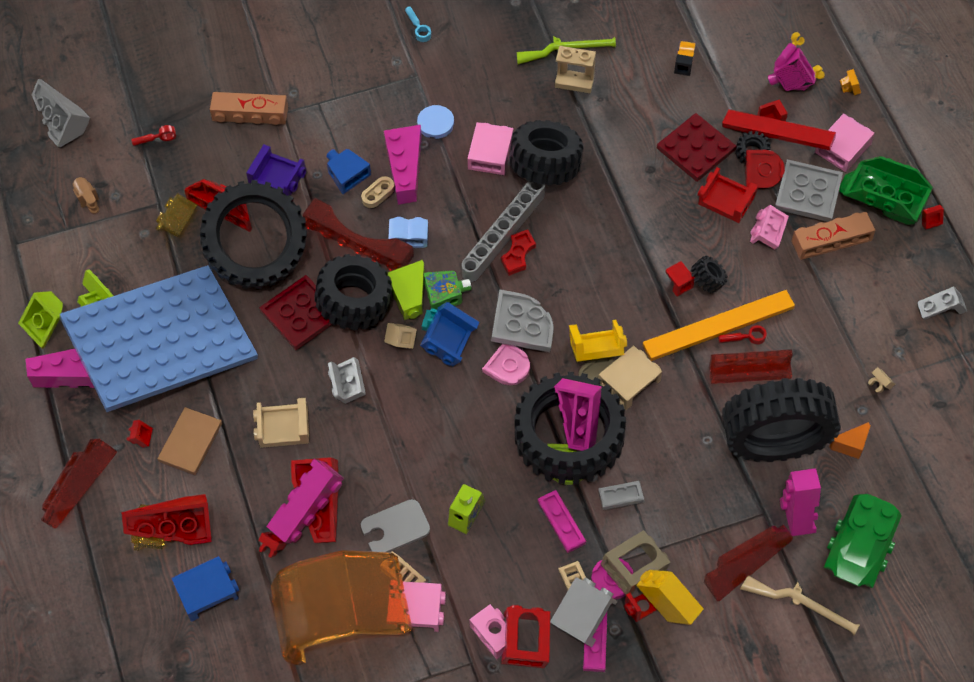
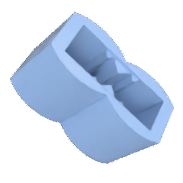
M403 217L389 219V246L395 248L427 247L428 220L421 217L409 220Z

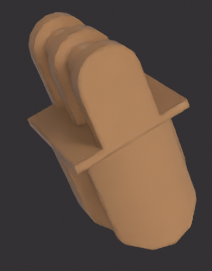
M76 178L73 183V191L81 207L87 206L92 214H97L99 207L96 201L99 198L95 188L85 178Z

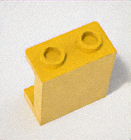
M612 320V330L580 334L577 324L569 325L570 344L577 362L624 355L627 339L626 335H623L622 326L618 325L617 320Z

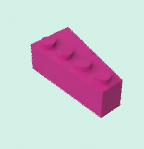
M421 125L385 130V145L397 203L399 205L417 202L422 141Z
M75 349L25 359L27 377L33 387L59 388L60 386H69L70 388H78V386H89L94 388Z

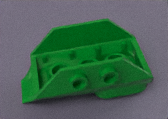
M879 156L860 161L857 169L845 175L840 184L839 192L882 210L883 214L888 218L912 225L919 221L933 187L918 169L896 162L890 158Z
M869 494L854 495L844 520H838L834 530L838 532L836 538L831 537L827 549L831 551L824 568L833 571L835 577L858 587L866 585L873 588L879 571L884 572L887 566L886 554L891 555L895 546V542L892 539L902 517L900 511L893 504Z

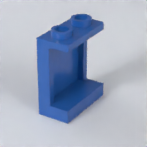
M445 302L438 307L420 346L427 353L442 359V362L446 365L454 366L461 362L462 357L460 355L471 332L477 329L479 322L449 302Z
M219 556L172 578L191 622L199 618L198 613L232 597L234 601L238 599L236 592L240 590L235 579L230 581L228 576L231 573L226 561L222 563Z

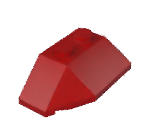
M202 179L186 187L184 191L187 201L206 210L209 202L214 200L218 192H224L226 186ZM246 203L232 209L224 218L249 232L252 230Z

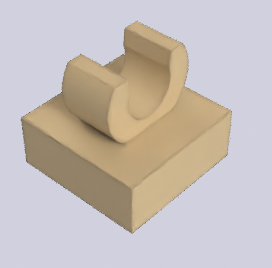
M878 367L872 372L875 377L871 378L868 382L871 386L875 382H879V387L875 390L877 393H881L885 387L890 390L896 385Z

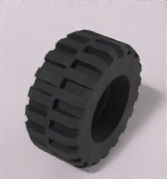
M551 120L529 121L525 125L519 126L513 133L509 163L513 171L519 177L526 178L528 182H536L538 185L546 184L547 186H552L553 184L561 185L563 182H569L578 174L584 145L574 129L571 130L567 125H561L559 122L554 123Z
M345 254L343 257H335L333 261L329 260L325 263L317 276L314 296L316 307L321 312V315L326 320L329 319V322L333 325L337 324L340 325V328L346 329L347 327L351 328V330H357V328L366 329L369 325L374 326L378 323V320L380 321L384 318L391 298L392 281L388 276V272L381 268L377 261L373 262L367 256L363 258L358 254H355V256ZM344 286H355L364 290L368 296L352 298L342 294L338 289Z

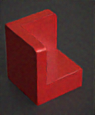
M780 99L761 105L758 110V116L786 121L788 115Z
M682 261L666 269V274L674 283L673 292L677 297L693 288L695 277H692L691 272Z

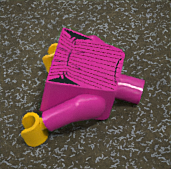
M795 32L792 34V43H789L776 59L774 73L768 75V80L772 86L781 83L787 91H804L809 86L815 84L816 78H824L823 68L819 65L812 68L800 47H796L805 42L803 37H800L797 41L800 33Z

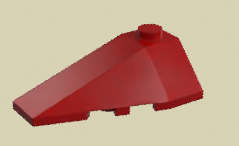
M332 457L317 458V460L326 462L338 473L337 459ZM314 459L291 460V478L294 488L300 487L301 481L299 479L304 473L312 470L313 467L310 464ZM338 491L329 496L327 505L316 512L314 521L308 526L314 543L336 542Z

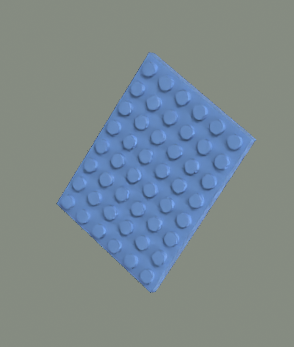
M208 265L60 314V320L106 412L258 358L255 348Z

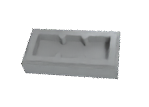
M639 481L598 489L603 510L644 502Z

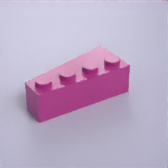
M317 459L311 462L312 470L302 475L299 479L301 481L300 487L290 492L287 498L288 504H282L266 526L283 542L290 544L296 542L301 537L303 528L309 526L314 521L316 512L327 505L329 496L341 488V482L344 478L326 462Z

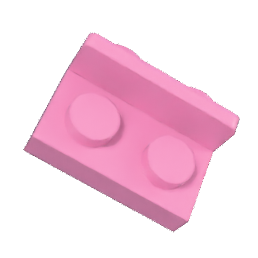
M771 205L761 209L756 215L757 221L751 230L750 242L754 244L759 240L775 250L780 245L789 216Z

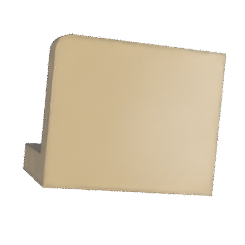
M388 323L384 341L396 347L413 349L417 329L403 324Z

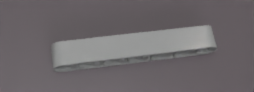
M527 182L463 260L462 277L464 280L469 279L470 282H474L481 276L511 239V235L517 232L544 199L545 184L538 185L536 182Z

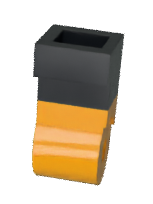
M680 42L674 74L690 76L695 43ZM678 66H688V69L682 70Z

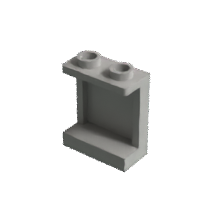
M576 577L550 623L588 646L593 647L596 639L592 638L610 605H616L618 601L612 598L613 593L602 587L601 590L595 588L596 583L586 577L582 581Z

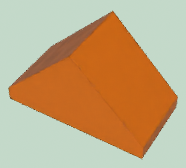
M869 422L839 434L829 445L830 449L859 459L870 429Z

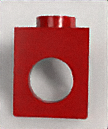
M631 593L626 594L624 608L627 614L633 617L635 622L657 611L643 593L633 598ZM645 600L649 603V609L641 611L637 603Z

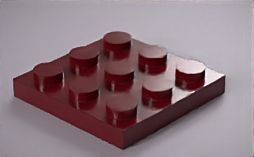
M695 113L657 144V149L698 182L736 150V145Z
M307 275L259 307L260 312L295 351L332 325L329 322L330 320H326L321 315V312L318 311L314 299L316 285Z

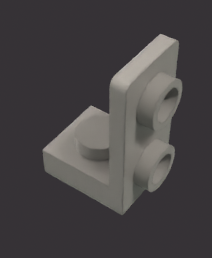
M954 286L918 301L923 319L930 318L949 309H955L959 314L967 312L962 294Z

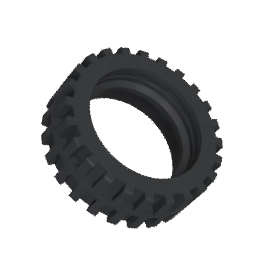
M252 180L251 183L244 184V181H240L238 185L234 187L229 185L225 187L224 192H218L214 200L207 205L200 227V244L203 256L207 259L211 270H215L218 273V277L222 280L225 278L230 281L229 284L233 286L235 284L241 285L244 289H248V287L262 289V286L269 285L270 287L275 285L277 281L284 280L296 268L306 245L305 217L301 215L300 206H296L293 202L294 198L291 195L287 196L284 194V189L278 186L277 189L271 187L269 182L259 184L258 180ZM245 203H260L272 208L279 214L285 224L287 239L282 253L272 263L262 267H246L234 262L225 253L221 245L220 227L225 216L235 207Z
M560 372L553 373V378L548 379L545 376L540 378L539 385L531 384L529 386V393L524 392L521 395V403H517L515 414V444L517 445L519 456L523 455V463L527 467L532 465L533 472L536 475L540 473L545 474V479L551 481L552 478L559 479V484H565V480H573L574 485L579 484L580 480L585 478L587 482L593 481L595 474H598L600 477L606 473L607 466L611 469L615 465V460L620 458L622 447H624L626 417L624 416V405H619L620 397L618 394L612 395V388L608 384L602 386L600 379L596 377L594 380L588 379V374L582 373L581 376H574V372H568L565 376H560ZM562 378L602 387L599 417L604 422L605 433L602 440L589 449L578 452L559 451L544 444L536 435V419L547 409L560 404L558 393L555 392L554 386Z
M782 378V381L774 382V380H770L762 385L758 383L753 385L751 389L745 388L741 390L739 395H733L731 401H727L722 409L727 445L730 452H734V455L737 457L742 456L745 460L754 459L755 462H760L761 460H767V462H773L774 460L787 461L788 458L795 457L797 459L801 458V455L813 454L815 450L825 448V444H831L834 438L838 437L839 431H841L834 392H832L829 386L826 387L822 382L816 383L813 379L804 381L803 378H796L795 380Z

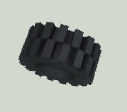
M749 131L748 135L746 132L743 133V136H740L737 141L736 158L740 159L739 162L741 164L745 162L744 166H746V147L755 146L760 150H770L771 143L768 142L769 138H764L763 133L758 135L757 131H755V134H752V131Z
M703 256L692 265L691 272L693 273L691 275L695 277L694 281L698 282V286H702L703 290H707L708 293H715L728 281V276L725 274L726 271L722 269L723 266L719 265L716 259L713 260L711 256Z

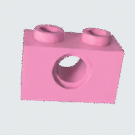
M490 604L469 620L470 628L497 660L505 651L506 623L503 620L504 616L498 608L494 609ZM493 627H497L501 631L497 634H493L489 630Z

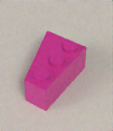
M816 468L790 472L789 478L786 480V487L783 489L780 505L781 509L786 512L791 536L816 533L817 528L814 520H818V514L814 513L815 507L819 506L821 493Z

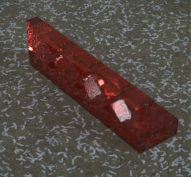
M792 350L713 354L709 362L711 384L779 380L782 378L791 379L792 369L790 362L793 355Z

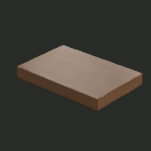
M185 407L165 443L158 461L196 475L222 425V421Z

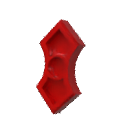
M528 229L511 235L512 246L506 254L501 256V262L508 276L525 270V257L529 251L536 248V243Z

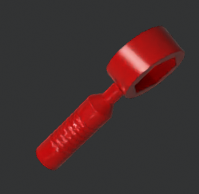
M165 125L159 128V134H148L133 138L131 141L133 146L154 141L155 138L159 137L163 141H171L176 138V131L173 126Z
M755 325L750 328L748 334L718 335L719 343L741 341L744 338H748L751 343L759 345L765 341L767 332L764 327ZM759 331L763 335V338L755 339V337L752 335V332Z

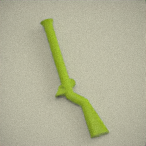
M553 36L554 43L549 44L542 51L517 52V64L544 58L553 50H558L559 46L576 49L608 46L616 48L615 37L603 40L561 42L559 38Z

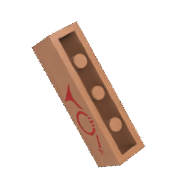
M213 92L210 106L212 121L286 124L288 112L286 95Z
M867 212L854 213L851 216L835 218L826 223L820 222L811 227H801L794 231L792 243L799 259L802 260L872 241L876 230Z

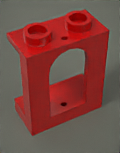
M520 605L507 607L503 613V616L506 617L505 651L501 657V664L545 668L549 663L550 611H544L543 608L539 607L525 609ZM519 619L538 621V652L517 650Z

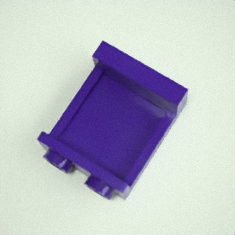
M263 145L246 174L248 183H251L252 180H258L259 184L269 182L271 187L277 189L279 186L284 189L283 193L289 196L297 190L298 182L305 176L307 168L303 159H300L298 163L273 154L270 146Z

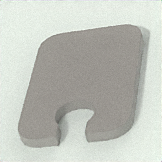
M413 499L366 517L361 522L364 536L370 534L374 529H380L384 532V537L381 540L368 543L372 553L375 555H383L424 538L430 533V526L418 501Z

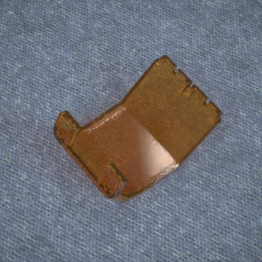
M342 550L297 561L280 569L271 584V592L283 658L288 663L302 665L306 663L304 649L314 644L355 634L403 635L411 631L410 614L406 613L409 611L406 595L402 593L405 591L402 575L398 573L401 571L398 556L392 552Z

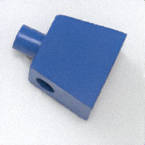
M332 149L327 153L326 157L330 160L327 163L328 173L343 195L371 176L370 164L351 150L346 149L339 154L335 149Z

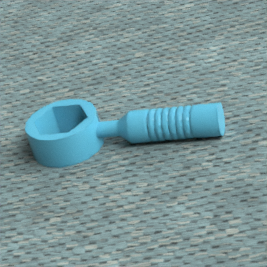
M407 7L405 12L413 25L417 26L415 29L416 39L420 42H427L431 38L430 27L420 25V21L413 9ZM421 31L428 33L426 36L419 35Z

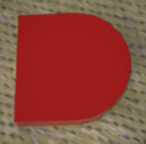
M746 150V187H749L751 182L757 184L758 188H770L779 183L785 172L784 162L780 156L771 150Z

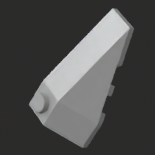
M38 79L32 92L33 100L38 111H41L44 118L42 121L44 125L48 126L49 138L57 147H62L84 133L89 124L90 117L72 101L43 80Z

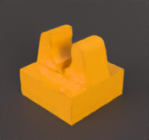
M854 69L847 71L848 76L840 80L843 93L853 91L854 95L860 94L861 90Z

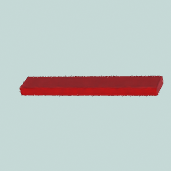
M730 109L722 122L724 128L747 133L752 131V134H755V131H757L758 135L763 133L765 137L829 151L836 138V132Z

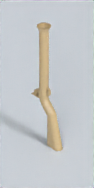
M748 575L740 588L741 590L773 599L791 597L795 605L800 603L849 630L853 636L860 626L801 594L802 589L798 582L794 589L773 590Z

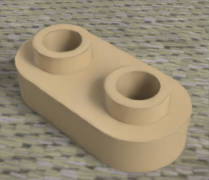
M389 177L377 179L362 192L363 205L368 208H374L382 203L394 192L393 180Z

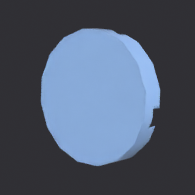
M432 105L420 112L417 124L421 125V133L425 137L440 139L451 133L454 126V116L446 107Z

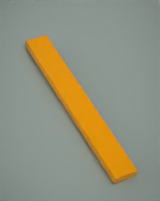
M787 290L649 339L644 341L642 346L650 361L716 338L718 335L730 333L792 310L795 304Z

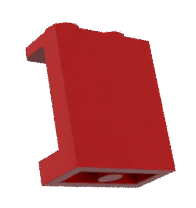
M716 167L714 172L709 173L706 185H702L698 191V205L740 223L756 197L758 185L751 182L749 187H746L720 175V168Z

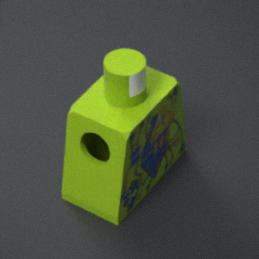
M463 484L450 506L448 526L467 534L485 503L483 494Z

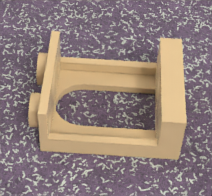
M559 46L556 58L558 69L555 88L591 93L594 82L596 52ZM568 64L585 67V73L569 71Z

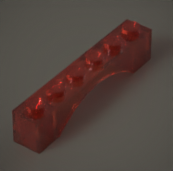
M314 198L302 214L305 217V226L309 230H315L325 238H331L341 246H347L357 254L365 255L371 258L373 262L377 261L385 265L391 271L407 266L414 257L413 246L397 238L372 239L352 232L338 220L330 205Z

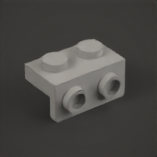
M353 357L338 365L332 361L328 363V375L333 385L332 394L336 399L346 404L366 395L358 359Z

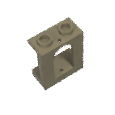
M643 530L607 552L602 559L601 566L626 595L634 593L636 585L641 580L640 577L644 572L648 570L667 571L671 562L666 553L661 551L655 544L654 539ZM641 546L652 562L631 574L619 558Z

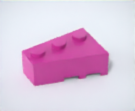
M562 378L554 387L560 401L559 409L563 414V426L568 448L583 451L596 444L602 387Z

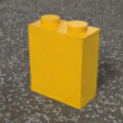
M648 570L642 574L641 580L636 585L667 622L691 625L704 609L673 572Z

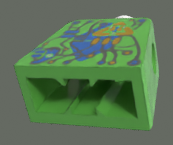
M455 271L424 273V284L432 309L437 310L445 302L457 306L462 303L461 292L472 290L470 280L458 281Z

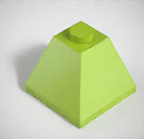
M52 291L33 293L18 322L41 348H45L60 319L63 303Z

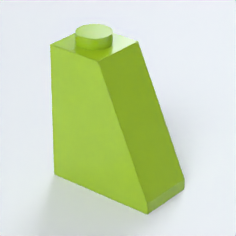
M423 260L388 272V276L392 281V295L404 320L414 319L423 314L425 273Z

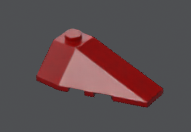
M206 494L182 497L121 512L124 534L146 538H161L164 541L170 542L171 540L179 541L188 545L212 542Z

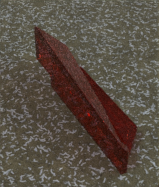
M90 439L84 452H73L42 505V510L45 514L41 521L52 528H57L113 459L117 451L101 439Z
M785 525L779 528L776 526L769 527L721 555L717 562L718 568L706 574L704 579L705 585L717 601L722 600L746 580L748 575H752L793 540V536Z

